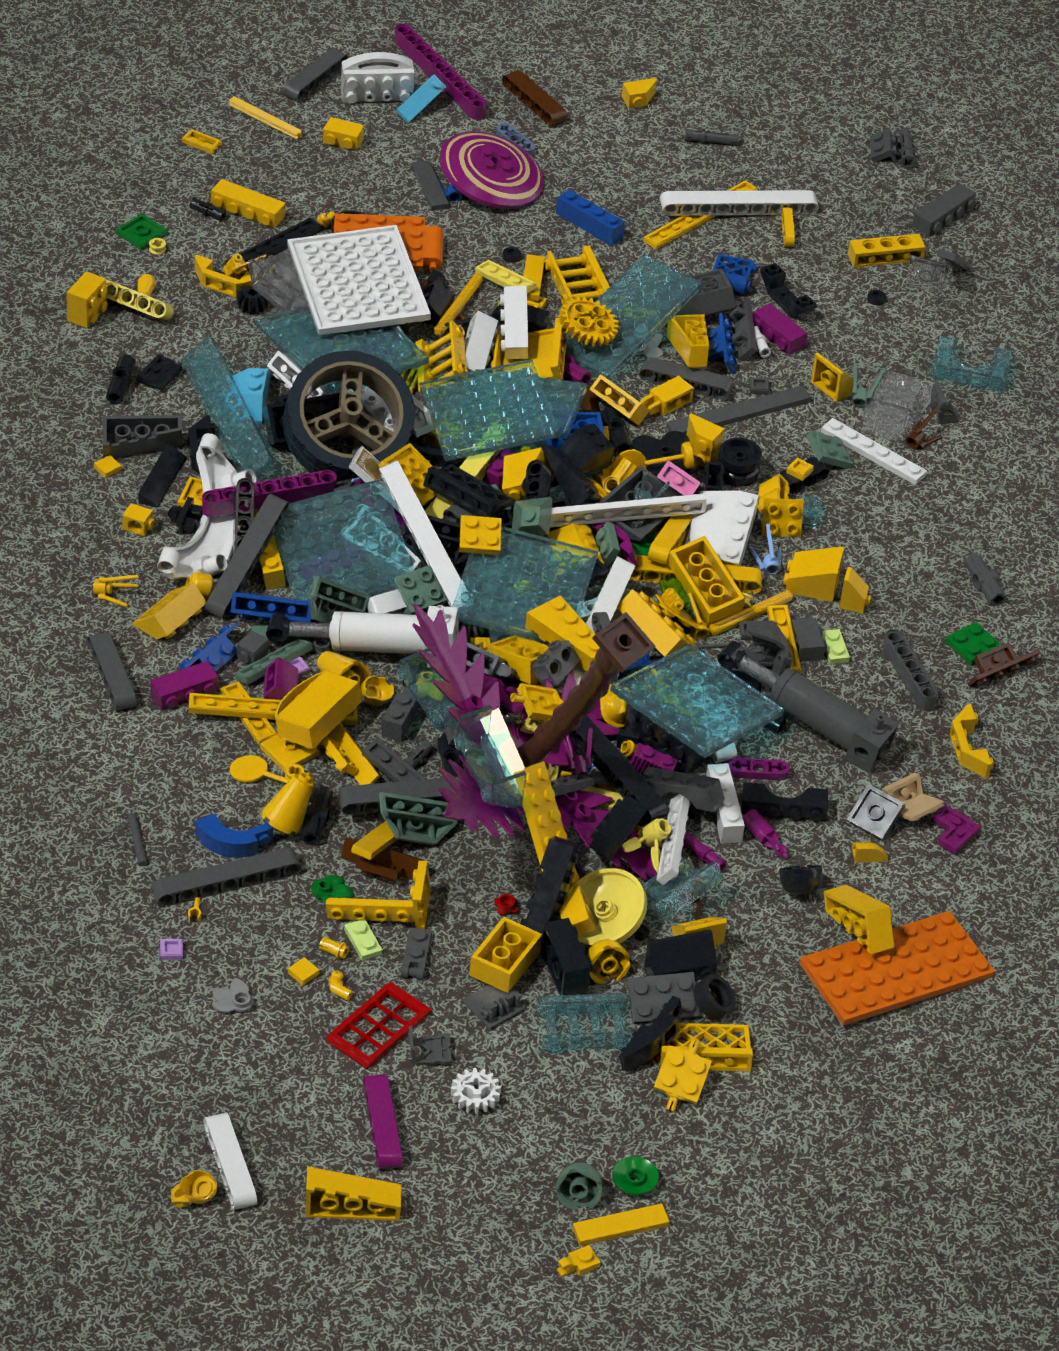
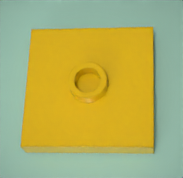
M278 734L260 743V749L284 773L287 766L291 764L302 765L319 756L320 753L317 747L307 749L305 746L290 743L288 740L279 738Z

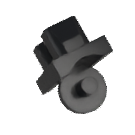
M188 497L183 508L181 506H174L169 509L168 517L172 523H177L179 526L176 534L183 535L184 531L195 532L197 519L201 520L202 506L195 505L194 498Z

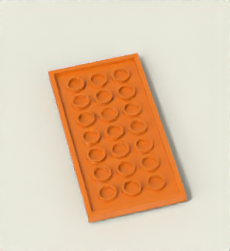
M951 911L892 928L894 948L870 954L867 951L868 946L866 944L861 945L857 940L800 957L799 961L800 966L843 1026L994 977L996 972Z

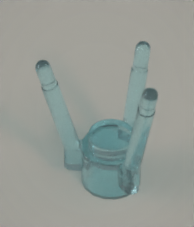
M647 469L643 473L640 493L639 485H635V500L652 499L651 493L645 490ZM669 481L665 483L654 498L661 497L670 485Z

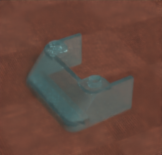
M491 705L458 716L454 743L457 750H461L481 789L483 801L488 802L489 805L511 809L522 806L527 774L523 771L511 775L489 734L492 715Z

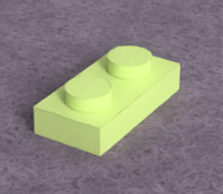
M840 629L822 631V639L826 640L827 652L825 653L829 664L848 663L850 656Z
M365 919L344 925V930L362 961L382 955V948Z

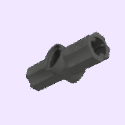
M977 553L971 554L965 559L964 564L972 575L973 585L977 586L976 590L982 591L989 604L993 606L1001 605L1006 600V594L998 584L996 571L994 569L989 570L982 557Z

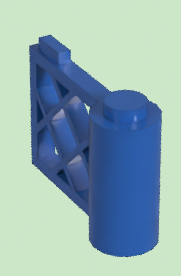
M718 254L713 270L722 268L732 286L733 293L745 295V291L749 292L751 281L748 280L751 272L755 273L757 264H754L753 260Z

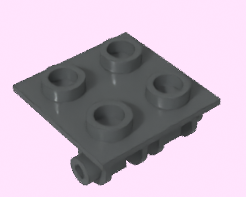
M487 985L462 999V1002L488 1029L525 1010L519 1003L521 995L518 991L506 993L491 985Z

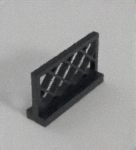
M453 464L440 469L433 466L428 468L423 486L479 517L493 518L495 513L513 506L516 501L514 498Z

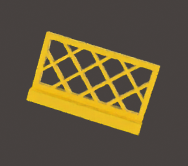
M678 1023L679 1033L672 1040L676 1046L672 1047L688 1050L692 1038L695 1039L696 1043V1040L704 1037L710 1042L705 1045L700 1041L696 1054L712 1061L711 1071L751 1072L753 1051L750 1045L748 1025ZM696 1031L698 1034L693 1037L687 1032ZM710 1032H718L721 1035L714 1037ZM744 1032V1035L737 1038L732 1033ZM683 1037L687 1042L682 1044L677 1039ZM727 1038L730 1041H732V1043L727 1045L724 1042H722V1040ZM668 1045L661 1047L660 1069L667 1053Z

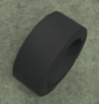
M710 974L695 984L693 989L695 1002L700 1011L707 1017L720 1019L734 1009L736 1001L733 989L721 976ZM709 989L715 993L720 1005L713 999Z

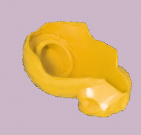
M194 1170L183 1177L180 1184L171 1189V1202L178 1208L187 1207L191 1203H207L216 1195L217 1183L210 1173Z

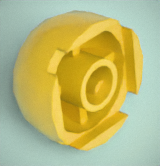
M609 939L594 943L586 953V958H589L592 963V972L589 975L591 979L601 985L606 984L604 980L616 978L617 981L621 980L630 968V956L626 949L617 941ZM603 971L604 973L611 975L610 977L602 976L600 972Z

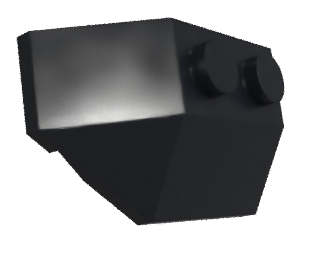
M427 515L453 566H458L476 555L475 553L459 552V523ZM405 525V531L417 555L423 557L410 530Z

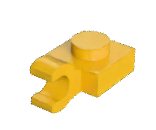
M587 1245L568 1253V1257L560 1259L558 1263L561 1267L557 1268V1271L561 1277L574 1271L581 1276L599 1268L601 1262L591 1247Z

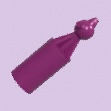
M756 809L748 811L743 816L745 827L763 846L775 849V854L778 857L788 859L787 847L779 843L778 835L774 828Z

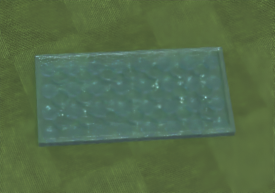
M643 254L595 301L596 303L599 300L601 306L606 305V310L611 309V314L616 315L615 320L619 321L617 324L619 326L618 333L612 343L609 342L608 345L603 343L601 347L596 343L593 347L589 342L587 345H585L583 340L578 342L577 337L572 339V334L569 333L567 335L565 355L573 356L575 364L597 376L601 374L610 380L703 288L702 282Z

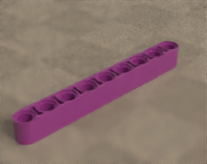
M396 25L395 44L429 77L435 74L446 86L443 91L473 120L484 119L486 100L409 25Z

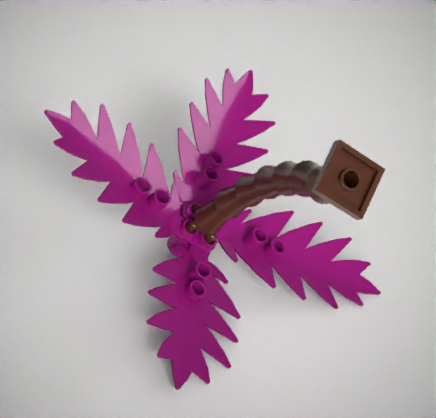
M414 603L413 607L420 626L415 623L412 626L432 653L430 654L420 649L419 654L446 681L433 680V684L459 708H448L447 710L456 722L476 741L472 742L473 747L484 757L492 761L489 768L482 763V770L472 761L460 755V759L470 772L468 774L457 763L449 759L450 765L461 781L444 769L439 768L440 773L455 791L453 792L447 788L438 789L449 803L444 817L453 820H463L472 831H475L478 827L479 820L495 838H499L494 819L505 831L513 836V830L506 817L521 831H524L523 822L518 811L522 815H525V812L520 803L514 799L520 795L519 793L516 795L512 794L479 718L491 711L500 709L499 683L496 681L481 699L484 677V654H481L465 673L467 662L466 627L463 626L450 648L447 625L442 610L438 611L433 622L427 613ZM627 612L593 636L592 639L600 648L596 652L595 659L590 663L589 670L581 676L577 686L573 669L568 673L561 696L564 702L553 710L551 718L536 728L535 734L520 731L523 724H519L516 736L514 726H507L525 768L543 761L545 765L550 763L551 766H569L562 742L564 739L566 741L565 737L569 732L577 730L585 715L594 722L605 736L618 735L619 728L599 721L603 719L600 710V698L608 693L610 684L618 679L620 672L622 673L655 648L653 642ZM548 678L546 680L544 687L553 689L551 681ZM523 705L521 713L523 714V719L526 720L528 715ZM571 740L572 746H573V750H579V751H581V750L575 745V743ZM582 790L555 796L564 829L567 830L572 821L578 834L589 847L593 841V838L590 836L609 812L606 810L590 809L608 803L613 798ZM633 831L626 841L633 837L639 838L638 831ZM621 847L611 860L619 868L621 857L641 878L647 880V874L657 881L658 873L655 871L652 863L651 851L638 848L631 852H624ZM668 881V882H667L666 884H664V885H666L667 887H669L671 884H670L669 881Z

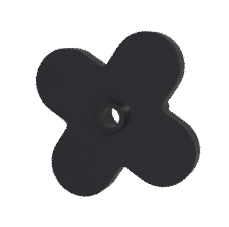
M670 431L660 440L648 435H640L633 439L632 449L640 451L646 460L680 455L681 445L684 442H689V437L680 431ZM694 454V468L687 469L682 459L670 461L689 475L696 473L699 465V460ZM666 462L647 465L646 470L657 477Z

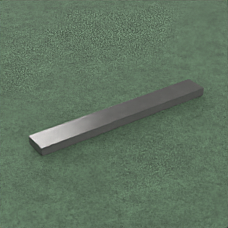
M803 386L694 415L721 427L811 402V396ZM689 416L668 421L666 428L669 432L680 431L687 435Z

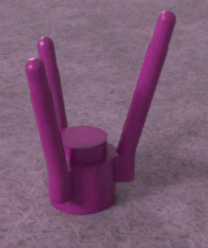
M589 728L586 759H584V756H575L569 733L565 737L566 741L564 739L562 742L572 775L588 773V767L592 766V728Z

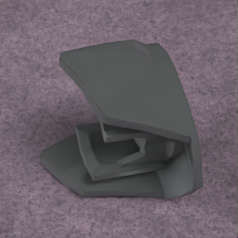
M748 621L746 633L751 635L753 646L760 647L755 649L744 648L745 653L749 658L780 676L783 674L784 669L790 668L792 664V657L786 637L774 621Z

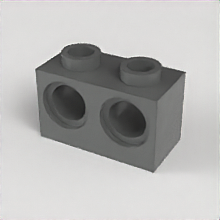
M555 640L548 645V649L543 654L537 657L536 662L531 668L543 687L548 678L552 686H558L578 664L580 658L569 640Z

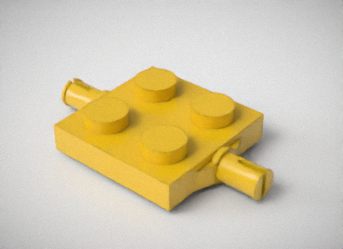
M520 683L517 688L519 694L512 693L510 696L511 702L524 705L529 718L547 721L551 718L553 710L564 702L559 697L556 689Z
M692 1038L688 1050H680L672 1046L668 1047L654 1085V1090L665 1093L670 1097L665 1108L666 1111L670 1110V1112L674 1113L678 1101H687L697 1105L712 1065L711 1060L696 1054L700 1044L699 1040H696L695 1043V1039Z

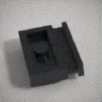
M158 354L137 375V380L153 388L156 386L162 391L182 371V364H176L174 360Z

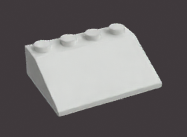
M700 491V494H705L707 498L705 513L693 515L685 544L706 536L723 564L741 566L758 509L759 495L743 491Z

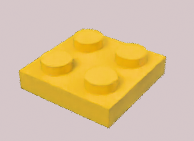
M461 515L459 552L500 555L502 518Z

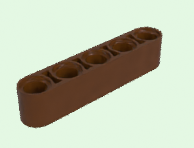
M516 70L502 77L504 87L514 96H518V99L536 115H539L538 117L546 124H549V127L567 120L565 109L521 70Z

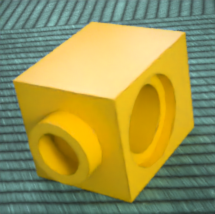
M131 503L122 515L123 530L145 536L148 530H152L155 524L153 510Z

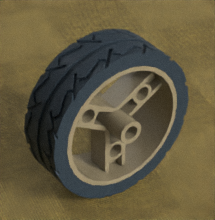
M336 351L324 354L311 361L312 364L309 363L297 375L286 401L283 414V431L290 451L296 460L310 473L330 470L336 473L337 482L358 476L349 468L355 455L331 450L321 443L337 435L343 438L350 437L351 435L373 449L374 451L370 453L380 462L407 445L415 421L414 401L407 383L387 362L376 356L359 351ZM340 381L339 408L306 421L304 416V401L320 386ZM362 385L376 392L384 400L393 419V432L362 411ZM338 419L336 425L334 426L332 424V421ZM357 422L361 423L364 427H366V429H363L360 426H358ZM370 432L375 433L377 436L371 435Z

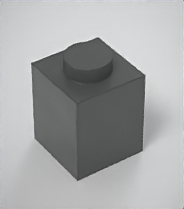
M252 630L237 644V658L242 663L250 665L268 653V638Z

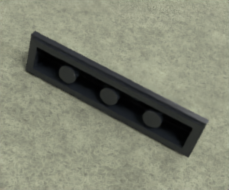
M167 444L142 485L139 491V503L157 508L184 463L186 456L172 445Z

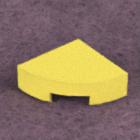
M527 717L520 731L535 734L536 728L546 721Z

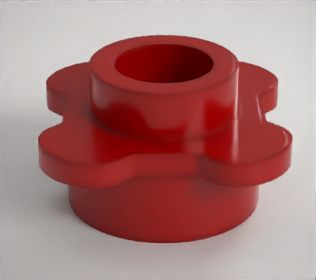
M502 894L494 900V904L498 907V914L505 915L510 912H518L519 907L515 905L516 900L514 896Z

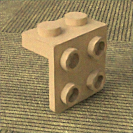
M913 773L882 788L883 792L906 805L899 817L909 821H918L922 816L934 813L944 806L942 800L923 794L920 774Z

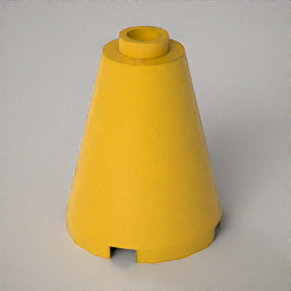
M325 651L318 657L317 666L321 672L325 670L358 681L361 692V684L370 676L369 668L364 663L331 651Z
M302 772L294 774L260 813L262 818L265 819L267 817L270 819L268 824L286 834H291L292 831H295V835H298L314 785L311 781L312 778Z

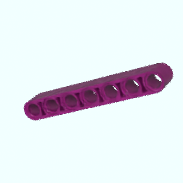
M324 470L255 482L254 510L261 508L269 494L286 500L289 504L331 497L335 494L333 489L337 486V475L333 471ZM236 486L204 492L202 495V513L207 517L234 514V492ZM240 487L242 492H249L247 487ZM246 506L239 507L244 512L249 510Z

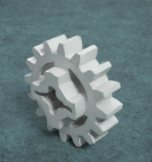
M473 1068L471 1073L465 1069L464 1075L458 1073L457 1078L452 1080L451 1096H453V1103L458 1102L459 1109L466 1107L467 1113L471 1109L476 1114L479 1113V1109L486 1113L488 1106L495 1108V1102H499L501 1086H498L499 1080L493 1079V1073L486 1075L485 1069L477 1072V1069Z

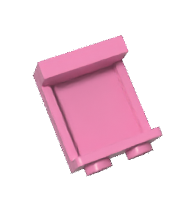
M670 461L666 462L657 478L682 495H693L700 485L697 479Z

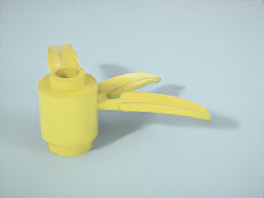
M663 818L655 819L640 829V839L633 837L623 843L621 847L624 852H631L640 848L641 842L651 847L652 863L655 871L658 873L661 858L659 845L662 848V840L669 836L671 826ZM679 863V872L688 874L689 871Z

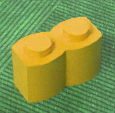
M780 473L759 485L758 509L761 514H763L764 498L789 499L788 481Z

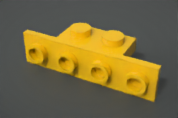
M341 722L321 742L326 748L325 753L332 760H335V767L343 774L347 772L354 776L360 785L374 784L380 777L371 762L362 755V750Z

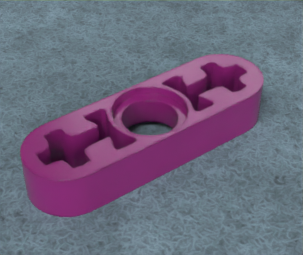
M734 758L729 762L731 775L734 778L781 781L788 778L790 771L789 764L781 760ZM760 767L764 769V771L757 772L754 770V768Z

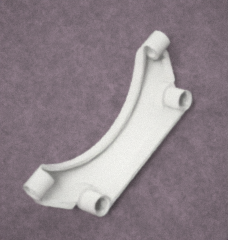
M209 433L202 436L196 453V459L201 475L203 493L209 490L236 486L241 478H249L253 483L256 482V476L251 469H246L239 473L236 472V469L217 448L219 444L217 436ZM202 513L199 527L193 538L181 547H163L157 568L171 580L187 579L194 572L207 573L212 576L224 572L229 564L233 550L234 514L207 517Z

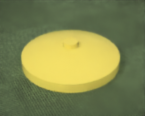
M606 868L591 872L578 880L568 892L569 895L573 887L578 884L587 898L596 930L578 937L579 942H583L586 948H590L594 943L605 939L617 941L619 944L624 942L637 931L646 915L647 896L638 879L625 870Z

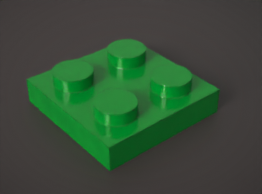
M977 622L945 637V643L970 666L976 664L973 658L977 655L1001 646Z

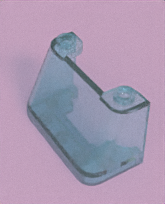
M428 648L423 650L432 654ZM419 652L399 660L397 675L401 681H404L427 714L432 727L444 730L448 724L460 726L447 710L448 708H459L433 684V680L446 681L434 671Z

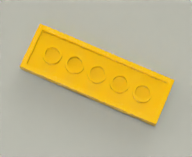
M544 761L513 772L540 865L550 838L557 836L567 840V834L561 820V813L558 810L555 793L552 789L549 772ZM575 864L572 869V872H574V878L572 883L570 885L568 884L567 886V893L572 888V886L579 880V875L576 871Z

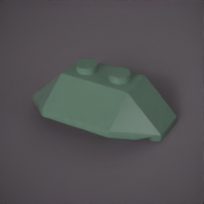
M315 576L308 595L311 619L322 623H330L335 611L365 613L370 595Z
M385 792L379 793L381 815L397 840L435 845L457 824V820L444 817L448 802Z

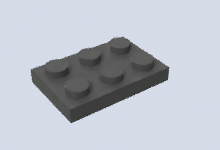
M694 972L627 979L633 1024L652 1022L660 1014L663 1005L668 1003L672 996L681 999L682 1015L679 1019L697 1018L700 1016L699 1007L693 995L695 987Z

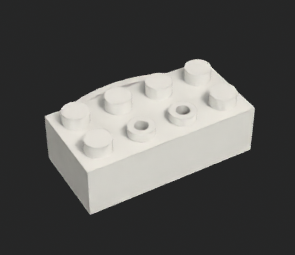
M371 52L356 55L342 61L341 94L343 102H405L414 92L413 61L405 56L387 52Z

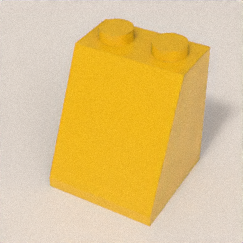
M541 447L504 456L502 490L516 501L524 500L526 469L531 461L540 460L550 470L551 483L555 477Z
M844 547L795 552L793 560L789 559L787 571L789 573L784 575L783 584L786 585V590H790L792 594L833 602L840 576Z

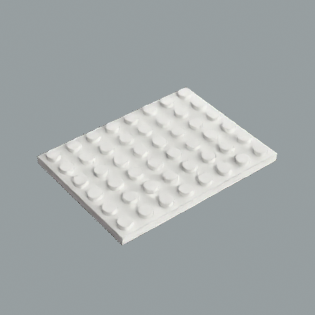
M397 225L287 239L288 248L319 335L431 320V313Z

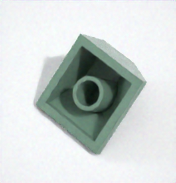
M552 498L515 501L511 535L516 539L549 535Z

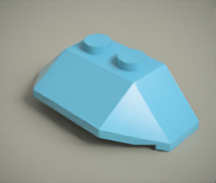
M248 368L230 377L225 404L242 423H263L264 415L262 408L266 406L272 375L271 370Z

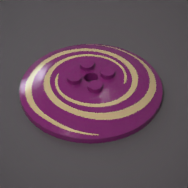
M480 131L463 132L449 138L441 149L439 161L442 172L447 180L459 192L478 203L501 209H517L532 204L542 192L544 177L536 160L521 146L504 137Z

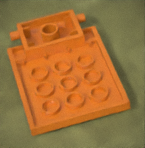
M335 213L334 233L397 225L414 271L422 272L423 268H429L430 272H432L433 269L442 268L444 231L436 225L425 226V217Z

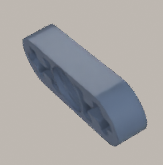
M508 123L497 125L496 135L511 141L513 139L519 140L513 142L525 149L531 156L534 155L535 145Z

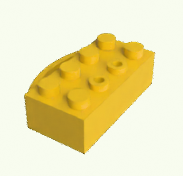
M324 670L298 684L283 697L277 706L275 720L279 738L288 740L290 743L305 746L307 749L316 748L362 702L359 682Z

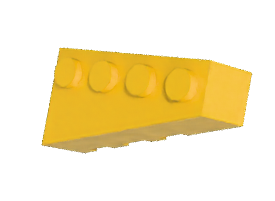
M669 315L666 336L684 362L692 369L707 367L709 341L706 321H704L705 315Z
M561 595L528 611L526 614L525 628L528 631L537 633L544 642L552 643L555 640H569L580 658L577 665L585 671L589 670L590 663L595 659L596 652L600 648L592 639L595 633Z
M848 885L823 891L826 912L838 924H844L846 931L850 935L855 934L858 937L857 941L861 945L866 944L868 946L867 951L870 954L894 948L891 924L892 911L889 905Z
M307 1166L305 1217L400 1221L401 1184Z

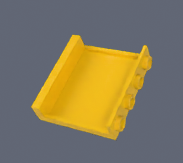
M555 318L554 328L528 332L527 359L505 358V351H501V340H505V337L501 336V330L497 328L498 333L494 338L495 348L492 349V373L489 374L491 385L494 384L496 391L563 381L568 334L565 333L566 328H561L563 323L559 322L560 318Z

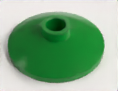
M632 1156L621 1159L616 1163L612 1171V1179L615 1186L622 1192L638 1196L654 1190L658 1184L659 1173L655 1165L649 1160Z

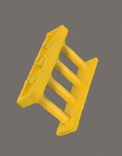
M590 245L583 246L582 254L578 257L555 260L551 251H547V259L544 260L545 269L549 270L561 295L562 305L566 300L569 301L570 298L575 300L576 296L581 300L583 296L587 300L597 298L602 301L603 305H611L612 290ZM574 264L585 266V268L560 271L559 269L561 266ZM583 275L590 277L589 280L568 283L564 279ZM586 287L596 289V291L571 294L570 292L572 289Z
M453 320L449 322L450 333L432 344H427L423 339L416 342L419 393L429 403L436 400L437 388L455 377H458L463 383L467 382L465 332ZM451 341L450 346L433 355L435 350ZM452 354V358L434 368L436 362ZM450 367L453 368L452 371L435 380L438 374Z

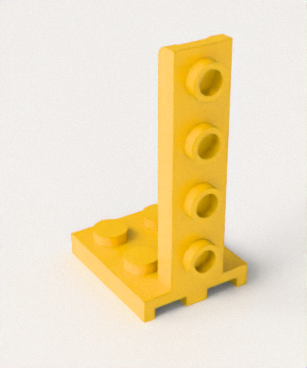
M419 861L418 868L413 871L415 886H411L410 889L412 901L328 898L326 900L327 918L336 920L365 919L370 921L415 922L417 929H425L431 893L428 861Z

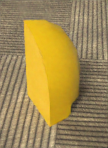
M858 842L852 844L855 863L888 862L886 852L876 843Z

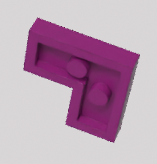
M945 805L933 816L932 822L947 830L938 838L937 844L954 855L980 831V825L948 805Z

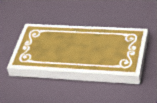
M361 446L357 450L349 468L400 513L380 475L378 467L380 461Z

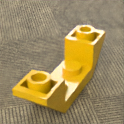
M195 255V272L203 287L237 298L241 287L254 286L255 284L257 287H263L262 276L246 271L239 280L213 271V260Z
M968 704L952 721L949 735L959 764L984 778H989L990 771L994 768L993 758L989 757L987 749L972 750L971 744H968L967 733H974L975 725L978 724V715L973 711L972 705Z

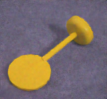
M684 442L681 445L680 455L646 460L640 451L626 450L616 456L612 465L614 471L623 457L638 468L642 466L645 469L647 465L682 459L684 466L687 469L694 468V456L690 442Z
M248 755L237 758L230 766L231 776L240 782H254L264 776L283 783H287L290 780L267 772L268 765L259 756ZM304 772L312 778L311 781L314 784V776L311 773Z

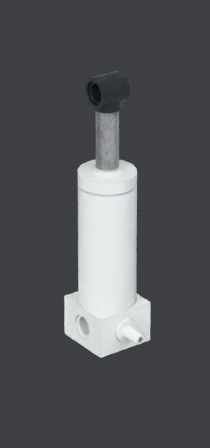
M429 606L427 615L433 622L438 611L442 610L451 648L459 634L458 607ZM335 611L330 623L292 622L291 619H288L283 614H274L269 619L266 631L267 638L276 643L282 642L291 636L330 638L332 650L419 654L421 649L432 654L412 626L414 623L420 626L416 615Z

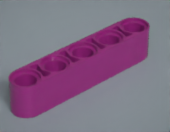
M387 1074L363 1076L367 1109H369L370 1126L372 1127V1138L374 1145H376L374 1149L377 1164H379L378 1170L401 1168L402 1152Z

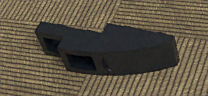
M672 996L668 1003L663 1005L660 1014L652 1020L650 1026L642 1024L632 1034L630 1042L621 1049L619 1054L623 1071L636 1068L661 1052V1047L667 1046L679 1033L678 1019L682 1015L680 998Z

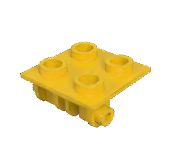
M234 254L223 267L225 275L236 279L241 278L240 275L245 274L246 271L255 273L257 271L256 268L263 264L262 261L266 254L246 263L240 254Z
M764 498L761 536H767L766 524H770L772 536L801 537L804 499Z
M668 588L662 596L655 595L659 600V605L665 609L664 612L672 618L677 616L680 618V622L689 628L691 625L697 629L699 628L689 613L682 610L684 602L675 589Z

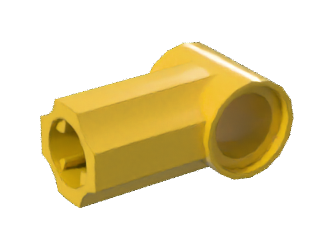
M623 457L611 476L604 480V490L609 494L612 483L617 482L619 485L636 471L638 467Z

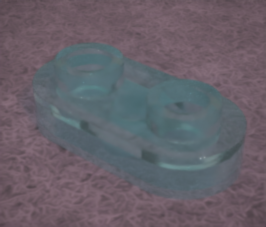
M815 496L804 498L802 525L804 527L816 528L820 525L822 502L819 498Z

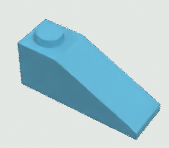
M433 74L396 109V112L409 123L446 86Z

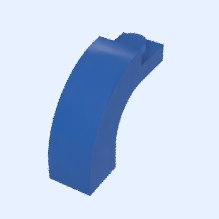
M214 813L195 820V835L206 848L216 854L226 857L244 858L257 855L259 846H266L273 842V827L265 823L249 830L236 831L225 827Z

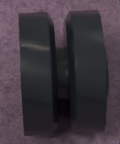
M739 437L728 439L720 445L718 462L724 465L723 480L725 483L733 486H747L758 479L762 451L755 442Z

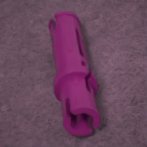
M687 831L685 832L684 846L695 853L701 862L709 864L717 872L725 869L727 861L717 855L712 847L705 846Z

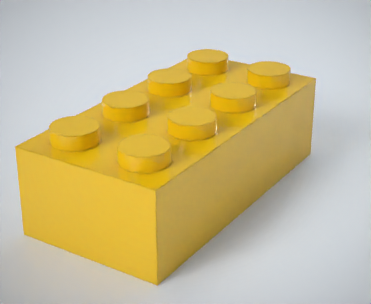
M706 536L669 552L668 564L687 595L689 592L692 593L698 611L707 626L743 610L745 597Z
M632 589L620 602L617 609L622 614L625 612L629 614L664 657L669 660L690 662L700 651L694 645L696 641L690 635H686L683 632L684 629L677 622H673L671 620L672 617L659 608L660 605L652 597L649 598L642 591L638 593Z

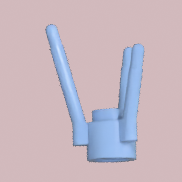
M766 524L770 554L766 555L762 562L752 546L749 547V550L761 571H765L768 575L777 574L782 570V550L779 548L777 557L774 555L770 524Z

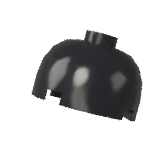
M798 865L780 868L779 877L781 885L787 893L796 895V899L809 898V894L816 892L821 886L823 877L822 866L807 865V867H800Z

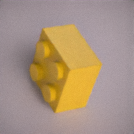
M86 271L67 291V321L88 328L91 323L96 322L102 312L106 311L108 306L106 302V278Z

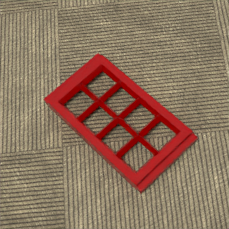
M389 982L329 1033L325 1041L367 1070L409 1033V1026H412L414 1029L432 1012V1009L394 983ZM387 995L400 1002L392 1011L379 1003ZM374 1006L388 1014L380 1022L366 1014ZM403 1006L417 1014L409 1022L395 1014ZM362 1017L375 1025L367 1033L354 1026ZM391 1017L404 1025L396 1033L383 1025ZM349 1028L362 1037L354 1045L340 1037ZM378 1028L391 1036L383 1045L370 1037ZM364 1040L369 1041L378 1048L370 1056L357 1048Z

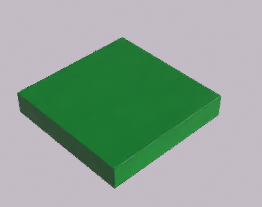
M140 214L115 229V234L138 249L143 250L149 246L151 239L163 238L168 235V230L144 214Z

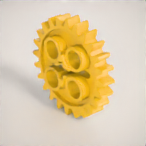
M576 296L575 300L573 298H570L569 301L566 300L558 315L560 317L559 322L563 323L561 328L567 329L566 334L571 333L572 339L577 337L578 342L583 340L585 345L589 342L593 347L596 343L600 347L603 343L605 345H608L609 342L612 343L618 333L619 326L617 324L619 321L615 320L616 315L611 314V309H605L606 305L601 306L599 300L595 303L593 298L587 300L585 296H583L582 300L578 296Z

